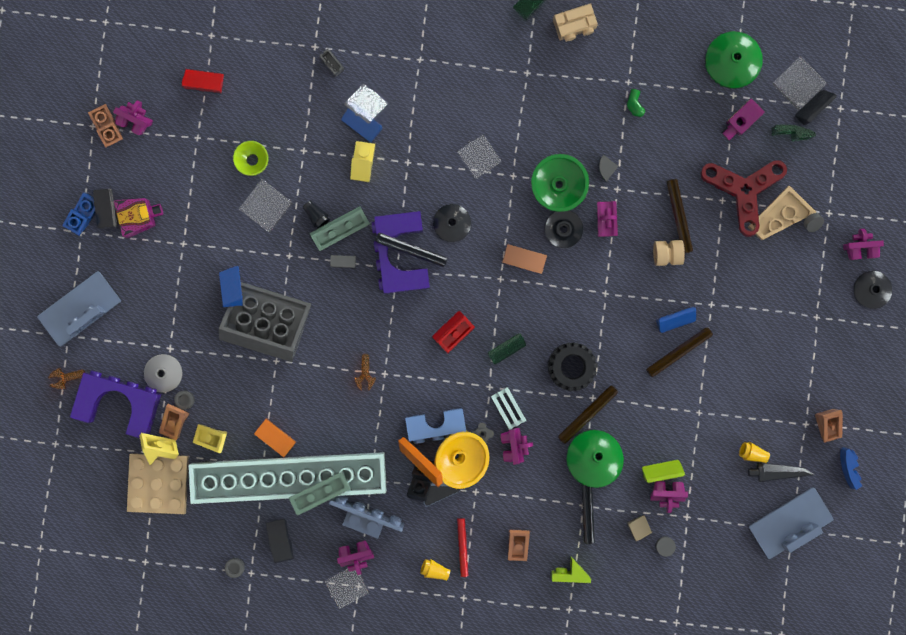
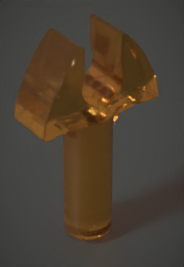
M363 354L362 373L359 378L355 377V382L358 388L362 390V381L366 377V380L369 382V391L373 387L376 377L372 378L369 375V355Z
M58 368L48 378L57 376L61 380L58 383L50 384V386L57 389H66L65 383L67 381L82 378L83 373L86 372L82 369L64 374L61 368Z

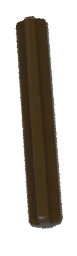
M671 179L667 181V187L679 240L683 241L684 254L692 252L693 247L678 180Z
M708 327L704 328L646 369L647 373L651 377L656 376L712 337V331Z
M609 386L558 435L559 440L566 444L618 394L615 387Z

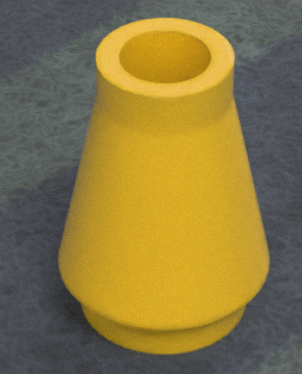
M744 442L739 450V456L743 460L767 463L770 458L769 452L764 451L751 442Z
M425 559L420 574L424 575L425 578L447 581L450 570L432 559Z

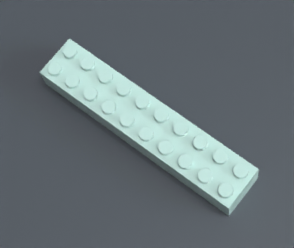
M385 452L189 464L191 504L288 499L340 472H343L351 489L338 496L386 493Z

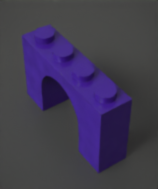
M420 211L374 217L375 222H371L373 233H382L393 238L403 234L423 232ZM374 241L375 252H379L380 259L376 260L377 271H381L382 279H378L379 289L383 290L384 294L430 289L428 269L410 271L396 269L389 262L388 247Z
M90 370V373H83L70 418L86 423L94 422L102 397L110 391H118L129 399L132 407L126 434L140 438L139 435L141 433L150 435L162 395L156 393L157 389L151 387L142 389L138 387L139 384L127 381V384L120 382V378L114 376L105 378L101 376L102 373Z

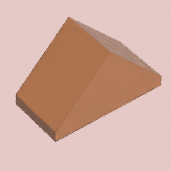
M830 409L815 414L824 443L842 438L843 412L841 410Z

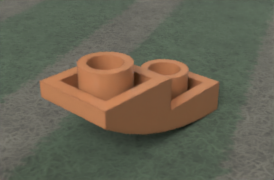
M106 104L88 112L105 148L123 139Z
M508 244L502 263L542 274L547 255Z

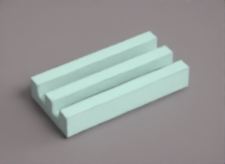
M508 387L491 396L509 430L526 421ZM504 393H507L519 417L521 418L520 420L516 419L514 413L512 412L509 404L507 403L503 395ZM500 396L512 420L514 421L513 424H510L498 400L496 399L497 397Z

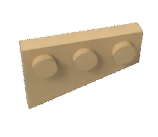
M787 186L759 215L760 227L755 235L760 240H763L817 212L790 186ZM753 224L748 226L751 231L754 230Z

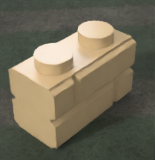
M591 3L556 14L553 17L559 40L565 39L566 42L575 39L576 35L582 33L583 36L590 35L597 28V20Z

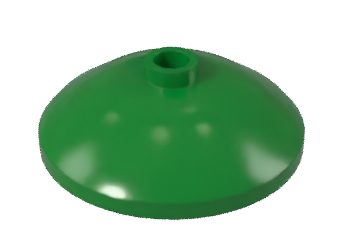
M736 31L726 32L715 38L709 45L705 55V65L710 77L720 86L730 89L742 88L753 82L759 75L763 63L762 52L757 42L749 35ZM734 54L739 55L740 59L736 60Z
M565 154L548 156L536 166L531 179L532 192L536 200L548 210L555 212L572 210L587 195L589 189L588 173L583 164L572 156ZM558 181L561 182V183H562V187H561V188H557V187H556V182H558Z
M589 430L579 434L572 440L567 450L566 461L571 475L579 483L587 487L600 488L611 484L617 479L623 468L624 457L622 449L614 437L600 430ZM596 454H599L601 456L600 460H597L595 458Z

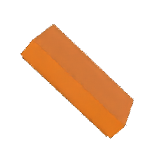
M267 418L254 433L282 457H285L296 443L295 440Z

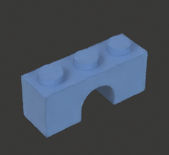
M463 409L443 411L444 423L437 428L430 427L427 424L425 414L406 417L409 441L418 444L425 442L426 438H432L435 441L444 439V435L466 432Z

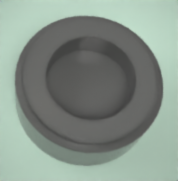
M819 213L810 214L804 221V227L809 232L819 230L824 224V219Z
M184 390L176 394L174 402L179 409L186 410L194 405L195 398L190 391Z
M663 536L657 540L656 550L660 555L667 557L675 552L676 545L670 537Z
M231 558L225 564V573L231 578L241 576L245 570L244 562L239 558Z

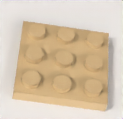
M131 453L129 456L127 512L186 514L189 456L178 455L176 459L158 456L149 465L144 454Z

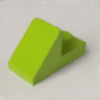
M572 556L570 558V571H567V568H556V571H551L552 582L591 583L589 575Z

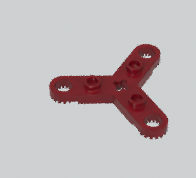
M776 160L747 178H743L716 164L709 163L701 170V178L704 182L736 197L740 233L743 236L745 235V237H751L758 232L760 227L757 195L781 180L787 173V167L782 161ZM772 167H780L781 174H774ZM711 169L715 171L716 176L713 178L708 177L706 170ZM744 186H746L747 189H750V191L747 194H745L744 191H741ZM751 222V224H753L754 230L747 231L744 227V223Z

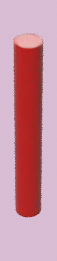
M458 518L461 577H467L468 562L465 518Z

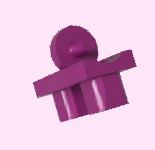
M138 100L134 104L128 102L126 107L123 105L120 108L116 107L113 112L116 114L115 124L127 127L128 122L131 121L134 123L131 131L137 135H142L146 128L152 125L153 120L144 116L146 110L141 108L142 102Z
M616 201L597 202L598 237L618 236Z
M862 228L859 229L858 234L852 235V239L859 242L843 245V250L848 252L849 260L862 259L861 249H866L867 259L880 257V247L884 246V241L867 242V239H873V234H867L866 230Z
M513 428L501 434L502 444L511 443V450L503 451L504 462H513V465L524 462L523 455L529 454L528 447H532L533 442H527V435L521 436L520 428Z
M656 481L650 494V501H660L659 507H666L667 513H672V508H679V502H685L686 498H688V492H685L683 482H673L672 491H666L665 482Z
M366 541L356 543L358 553L351 554L349 546L339 547L338 564L341 567L348 566L349 572L356 570L357 575L362 574V568L368 567L367 562L362 561L374 559V553Z

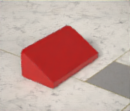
M186 69L181 86L184 89L222 93L224 74Z
M458 311L432 338L449 353L475 326Z

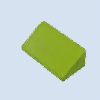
M679 460L642 467L644 481L647 483L685 475Z

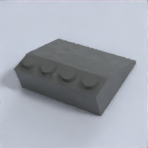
M241 282L243 305L227 308L219 327V340L293 362L311 303Z

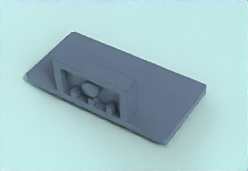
M97 271L39 314L37 318L57 345L63 346L118 305L121 299L103 275Z
M812 487L749 525V529L766 557L771 559L784 550L791 553L823 533L821 528L834 519L816 489Z
M337 496L329 501L330 505L347 511L342 525L377 539L383 525L400 532L403 530L404 523L397 516L391 515V517L383 515L384 512L375 508L373 510L366 509L365 504L357 501L353 504L348 502V498L344 496Z

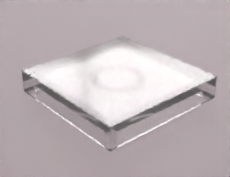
M800 56L772 84L799 111L827 82Z
M261 179L239 210L270 233L293 202Z

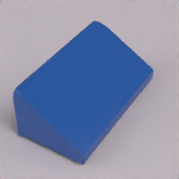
M351 103L341 121L370 143L383 129L379 123L353 103Z
M235 266L219 272L223 307L242 306L243 298L239 267Z
M690 307L658 318L656 323L660 333L695 322L696 308Z

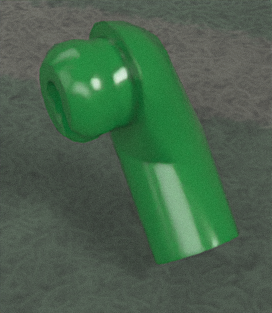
M631 89L627 107L632 115L642 117L645 114V109L638 102L640 91Z

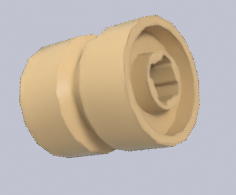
M673 240L669 244L666 241L654 242L653 256L655 266H666L669 262L671 265L684 264L685 254L682 240Z

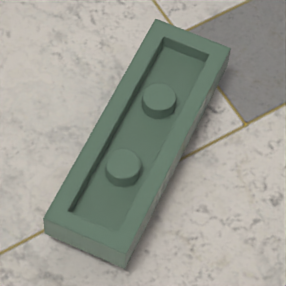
M361 206L311 232L310 235L319 251L368 226L370 223Z
M340 472L289 497V500L298 516L349 491L351 488L343 472Z

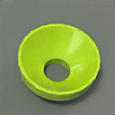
M246 141L241 143L234 151L233 162L237 170L242 174L255 176L266 169L268 153L262 144L255 141ZM250 155L258 157L256 165L251 166L247 163V158Z

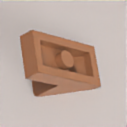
M167 404L159 433L177 441L183 423L189 413Z
M509 530L508 560L527 561L530 531Z

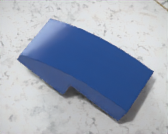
M82 193L75 208L70 210L62 226L78 236L81 235L95 215L93 197L87 193Z
M841 448L840 459L843 474L849 487L857 490L862 487L859 473L856 470L853 471L854 468L859 466L856 461L858 457L852 449Z

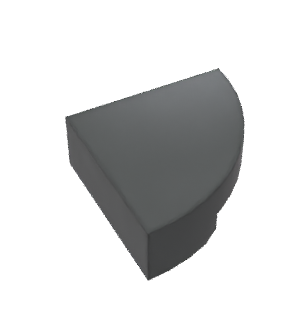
M603 155L599 162V171L603 180L607 182L618 168V165Z

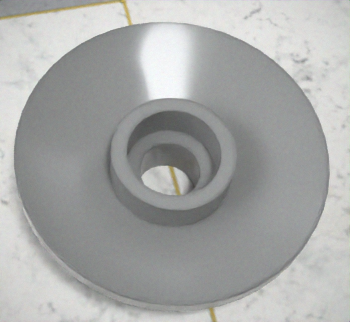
M156 355L147 362L144 368V379L147 385L157 389V392H169L175 389L181 382L182 367L178 360L170 355ZM160 370L165 372L163 377H160L158 374Z

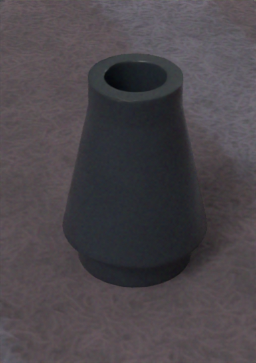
M308 201L303 206L313 227L320 228L329 223L328 214L312 201Z

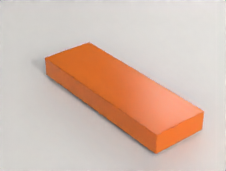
M402 437L398 441L400 451L427 478L439 487L443 483L442 472L406 438Z

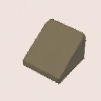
M645 515L627 522L635 541H639L652 533Z

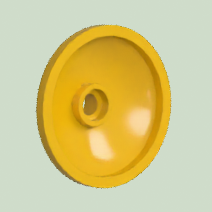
M463 431L450 435L441 443L435 456V467L442 472L443 483L456 489L468 488L476 484L484 476L489 465V450L486 443L481 437L471 432Z

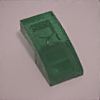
M781 124L771 128L772 136L791 134L792 141L810 140L816 137L814 131L796 125Z

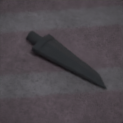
M757 463V469H748V476H758L759 482L815 475L801 467Z

